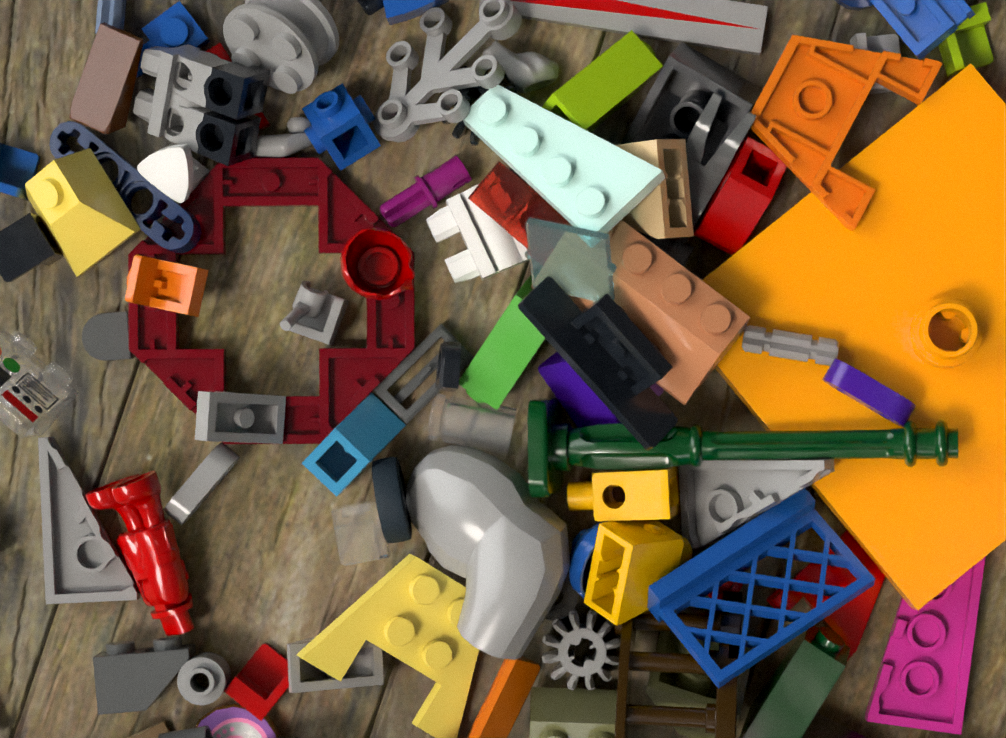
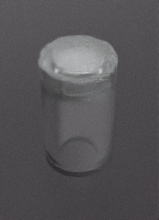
M437 393L430 411L427 432H429L428 440L438 441L439 438H442V441L446 443L508 454L517 408L500 405L498 410H496L487 403H479L455 396L448 399L446 394Z

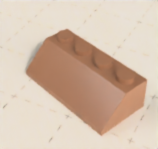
M623 220L617 223L595 245H592L571 225L559 240L531 287L534 289L543 279L550 276L581 311L607 293L617 305L625 310L631 321L649 341L658 347L661 354L673 366L656 384L683 405L687 404L739 339L750 319L747 314Z

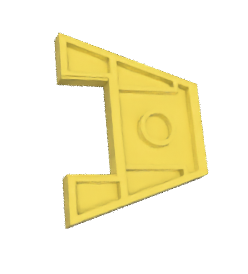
M408 554L296 655L341 682L366 640L436 682L413 719L412 724L435 738H457L479 649L466 641L457 628L466 587L420 558Z

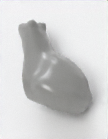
M497 40L492 42V45L483 51V55H492L503 66L506 74L505 78L509 84L515 85L520 93L545 88L558 78V64L540 53L524 52L516 54L502 46Z

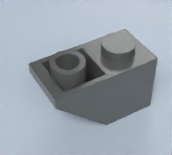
M182 637L154 639V647L135 649L134 641L106 644V651L100 652L93 657L98 715L146 711L176 678L181 667L196 654L195 644L182 645Z

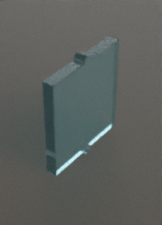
M529 217L525 223L528 242L525 257L530 259L533 288L547 276H550L567 295L596 301L607 293L613 300L615 299L613 273L617 267L611 260L610 237L608 233Z

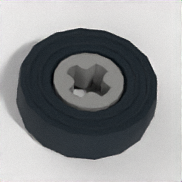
M397 457L375 460L372 462V479L383 536L387 543L407 541L412 538V526L406 505V488L399 460Z

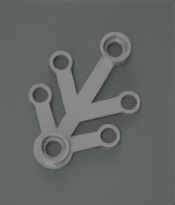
M485 0L479 9V22L445 56L446 38L452 29V20L439 7L427 10L420 19V28L427 35L421 80L411 90V74L419 62L418 53L406 41L396 42L387 51L386 60L393 68L389 99L378 108L374 116L376 119L373 121V125L377 134L385 140L400 143L412 138L418 131L420 124L446 120L449 123H458L464 120L469 114L470 103L458 90L477 86L485 89L494 88L503 80L505 71L503 66L492 55L479 57L472 67L459 68L490 37L494 40H506L518 31L521 26L522 16L510 0ZM491 69L488 74L484 75L487 70ZM444 92L439 97L437 103L424 104L434 93ZM457 103V105L453 109L449 110L452 105Z

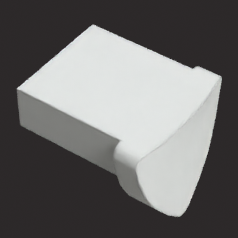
M173 142L155 151L137 166L138 172L145 179L178 203L186 201L190 193L210 172V170L192 157L189 145H176Z

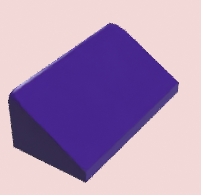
M555 352L539 365L538 372L577 428L596 424L621 423L558 352Z

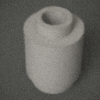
M213 652L199 653L181 667L177 677L179 692L185 700L192 704H211L224 693V690L230 684L231 670L227 661L219 654ZM196 673H203L209 678L208 688L201 686L197 682Z

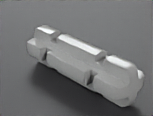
M752 325L746 326L744 330L742 349L745 352L762 354V351L769 352V356L807 362L808 359H814L815 364L830 366L834 359L838 357L839 342L836 339L819 337V340H813L812 335L773 329L771 333L765 332L766 328Z

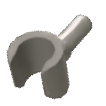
M302 281L292 305L293 310L280 322V327L285 331H289L304 316L318 317L328 291L324 290L322 293L309 289L311 282Z

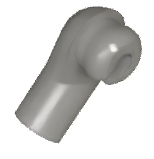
M290 118L287 122L289 134L258 136L254 158H285L310 147L312 143L304 131L311 126L308 118Z

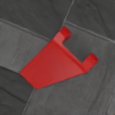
M846 529L839 535L840 539L875 578L874 586L822 620L829 629H832L843 638L845 645L850 647L849 660L858 649L885 576ZM829 548V554L835 555L834 552ZM808 563L791 579L819 583L821 564ZM827 565L826 585L847 587L857 580L847 568ZM783 589L775 590L766 599L773 608L781 609ZM789 590L786 610L792 609L801 598L811 609H814L817 603V595ZM823 596V601H822V603H823L824 601H826L827 599H829L830 597H829V596Z

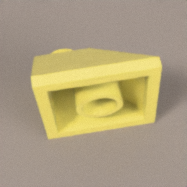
M91 148L53 160L25 183L28 200L76 277L83 275L141 230Z

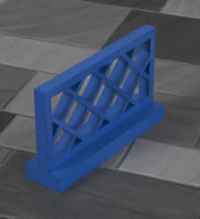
M805 488L768 509L648 586V610L658 622L665 621L718 689L874 586L875 578L814 509L816 500ZM812 527L824 541L823 553L794 549L796 537ZM790 541L789 548L782 547ZM829 548L834 552L835 555L829 554ZM766 556L787 559L785 578L756 574L757 562ZM793 560L821 564L819 583L790 579ZM827 565L847 568L857 580L847 587L826 585ZM751 567V573L743 572ZM728 581L749 584L746 604L717 599L719 587ZM754 585L783 589L781 609L751 605ZM788 591L816 594V607L808 613L786 610ZM712 592V598L705 597ZM823 596H829V597H830L829 599H827L826 601H824V602L822 603V601H823ZM689 606L710 609L707 629L685 626L677 614ZM715 610L744 615L742 635L712 630ZM755 616L779 620L777 633L768 639L747 636L749 617ZM784 621L792 622L784 628ZM697 639L705 640L704 648ZM710 642L740 646L738 659L720 669L709 655ZM745 647L753 648L752 650L744 654Z

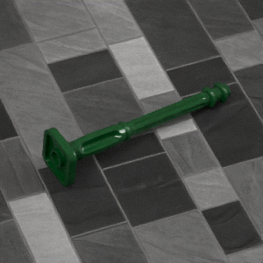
M557 398L530 400L528 405V479L532 498H546L559 493L563 484V471H571L572 465L601 470L634 471L664 469L690 464L694 467H700L703 461L888 458L904 459L908 467H913L917 459H936L937 465L944 467L948 463V458H958V428L948 429L947 423L943 420L938 421L935 428H916L913 421H907L904 428L890 430L719 432L703 431L702 427L697 424L692 427L675 425L656 447L648 451L644 449L622 423L596 424L572 428L570 423H562L561 403Z

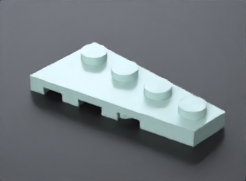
M500 85L489 89L471 105L469 114L463 120L464 124L592 245H595L665 179L663 170Z

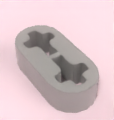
M222 442L219 443L171 498L163 511L182 526L231 471L240 457Z

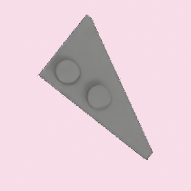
M39 437L38 450L46 604L140 599V592L96 511L88 504L85 492L55 438Z
M834 459L703 461L700 467H694L692 464L679 466L682 536L689 541L692 551L703 548L834 472Z

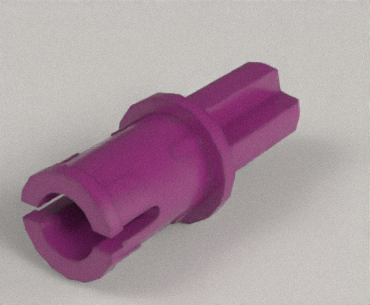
M454 155L451 159L423 177L415 176L414 180L416 183L380 206V212L391 227H397L428 206H431L433 209L437 208V202L456 189L471 182L472 179L461 160Z

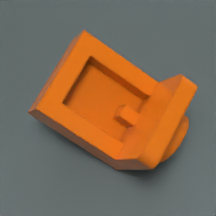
M136 254L127 276L125 301L199 317L209 270Z

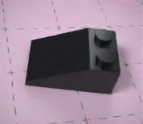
M681 42L666 60L621 144L656 139H685L687 143L696 122L713 93L716 92L723 96L706 140L701 162L706 165L748 111L751 112L763 89Z

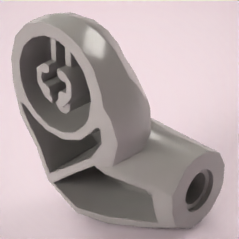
M449 445L435 449L415 466L407 483L406 505L411 522L425 540L429 552L443 568L466 578L465 598L457 624L461 636L472 646L491 656L502 659H518L522 657L530 641L557 600L568 574L570 554L567 524L537 498H532L529 486L521 474L495 456L473 447Z

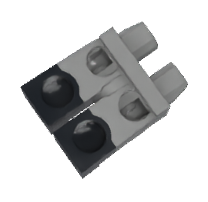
M189 44L175 48L155 46L143 51L140 68L143 73L156 77L155 90L147 88L139 91L135 97L133 113L149 122L147 133L156 137L164 136L175 144H187L190 146L191 151L226 166L254 158L261 117L254 114L263 112L270 70L255 65L245 67L221 59L212 53L201 51L200 48Z

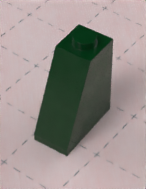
M814 625L799 636L749 708L739 738H801L846 667L850 647L845 645V641L838 633L827 627L819 628Z

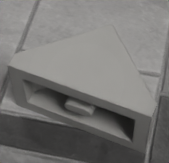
M315 637L287 644L289 693L384 685L382 649L367 640L341 682L296 655Z

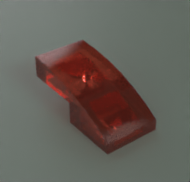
M500 161L468 197L473 204L544 264L563 234L571 226L534 189Z

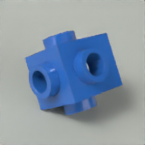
M343 83L331 91L320 94L313 102L302 108L311 123V126L304 130L318 154L326 150L328 151L340 171L381 146L368 125L376 118L362 96L359 95L352 99Z

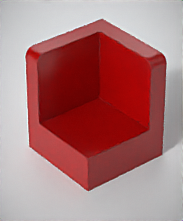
M263 643L224 692L262 721L289 687L288 659L268 643Z

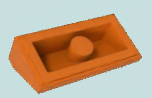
M523 656L515 660L504 659L469 731L468 738L508 737L540 671L538 663Z

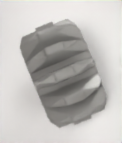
M572 609L569 611V619L572 625L568 628L559 618H555L552 621L554 629L561 634L560 637L552 634L543 635L542 642L558 649L542 654L543 663L548 664L560 661L553 668L551 677L553 680L560 679L568 671L570 673L567 679L568 689L574 690L577 686L578 677L581 676L585 678L587 690L595 689V682L592 674L597 672L604 681L608 682L611 680L612 675L603 664L605 662L611 665H619L620 656L606 650L619 647L621 645L620 636L603 638L611 631L613 623L605 620L595 628L594 624L597 619L595 610L590 609L585 623H579L578 612L576 609ZM581 638L590 640L589 647L590 649L595 648V652L593 655L585 654L582 661L574 659V650L568 651V648L571 644L579 645Z

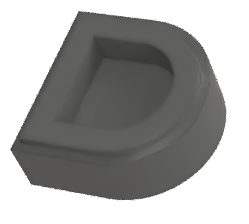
M128 311L97 314L86 322L82 330V343L89 355L103 361L133 359V353L129 350Z

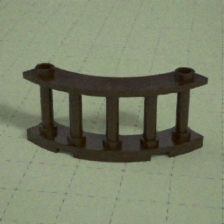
M723 591L722 600L742 603V592ZM715 610L712 630L741 635L742 614ZM645 611L621 625H615V634H622L617 685L615 738H628L629 724L706 728V733H714L715 738H736L737 679L739 675L719 689L717 687L716 704L707 703L706 708L630 704L632 671L706 674V672L691 654L634 651L637 630L673 632L664 620L658 622L650 611ZM677 614L685 626L707 629L709 614ZM719 643V650H709V655L719 668L723 669L738 659L740 646Z

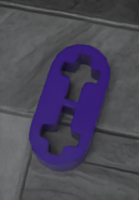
M834 359L822 379L834 389L901 427H904L916 407L914 403L838 359Z

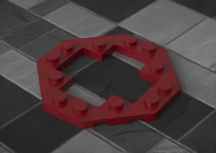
M251 158L231 166L218 163L209 172V175L190 193L189 198L180 203L200 223L201 237L197 245L191 251L174 253L159 246L148 236L128 254V273L136 254L178 264L179 255H226L225 207H318L319 254H341L346 242L361 229L377 227L390 232L393 231L319 158ZM166 216L162 219V223L173 233L171 238L175 237L181 240L184 237L185 232L181 228L183 222L181 224L176 223ZM412 251L410 267L415 272V253ZM415 276L413 278V290L407 289L395 297L386 300L366 298L367 348H319V396H286L283 444H320L415 349ZM128 302L129 350L190 411L192 410L195 414L197 413L198 391L227 392L226 349H179V313ZM222 442L223 444H271V443Z

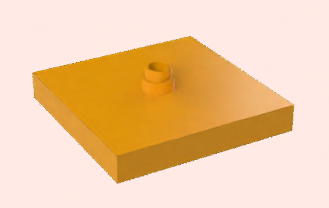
M971 63L839 169L841 172L875 189L869 204L853 231L845 228L811 192L702 280L750 317L747 326L766 328L765 332L771 333L773 329L812 335L813 340H819V337L836 339L839 342L838 360L861 371L916 405L908 421L915 423L916 428H935L936 423L940 420L947 423L948 429L958 428V458H948V463L944 467L937 465L936 459H917L913 467H908L904 459H834L835 471L811 484L812 488L911 609L917 611L1006 540V104ZM744 332L715 367L717 372L766 431L890 430L904 428L885 419L825 383L822 379L830 366L815 364L814 359H808L807 362L769 356V352L762 351V354L745 352L742 349Z

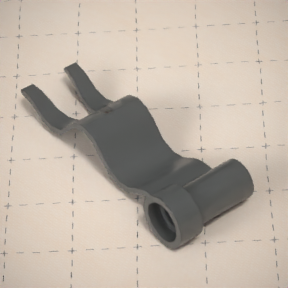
M716 92L710 98L686 143L693 229L757 117L748 111L706 165L702 164L706 140L723 96ZM638 231L682 266L686 265L694 250L693 246L686 243L689 237L656 239Z

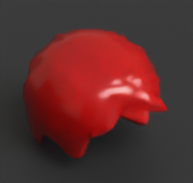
M377 227L361 229L344 245L340 257L341 273L347 285L357 294L368 299L386 300L395 297L407 289L413 290L414 288L413 278L415 272L410 267L412 259L411 248L393 232Z

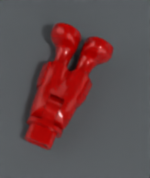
M149 471L141 475L135 474L89 491L85 496L88 504L93 509H115L126 525L127 531L117 536V542L127 561L126 564L129 570L133 573L144 603L149 607L155 608V610L150 612L152 619H160L166 636L179 635L193 630L195 627L188 609L193 607L192 594L189 593L188 585L190 576L183 559L180 558V549L177 545L173 525L170 519L165 520L160 496L162 488L156 471Z

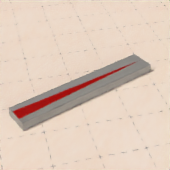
M480 0L479 9L485 0ZM510 0L521 13L523 19L625 35L632 30L638 37L676 43L683 42L688 45L758 56L761 54L768 6L731 0Z

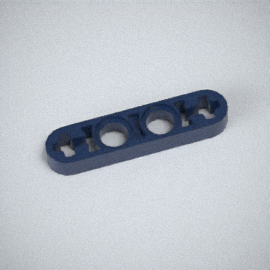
M73 121L61 123L53 130L49 146L51 153L56 159L75 153L69 151L70 146L66 143L67 139L73 136L78 139L77 142L84 149L91 148L100 164L108 160H114L117 163L119 172L112 184L140 229L159 246L174 253H185L191 251L197 245L201 237V227L197 218L180 203L168 197L145 179L132 163L92 130ZM149 189L153 195L151 208L146 213L136 214L131 206L134 194L138 190ZM163 214L176 223L181 224L183 222L181 228L185 235L181 240L175 237L171 238L172 231L163 223L157 221Z

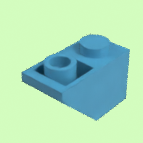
M371 393L333 429L302 464L337 497L400 433L406 424L379 398Z

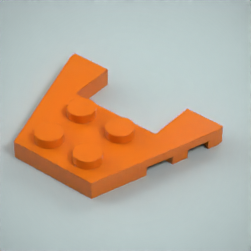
M792 35L751 110V113L757 117L750 128L843 226L853 231L869 204L875 189L832 167L831 163L871 88L876 82L920 105L943 63L928 58L918 60L902 57L901 54L883 51L879 53L854 48V45Z

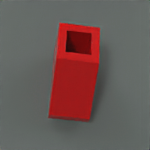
M747 137L740 144L726 174L709 200L694 231V235L728 254L734 255L743 247L771 202L787 166L770 148Z

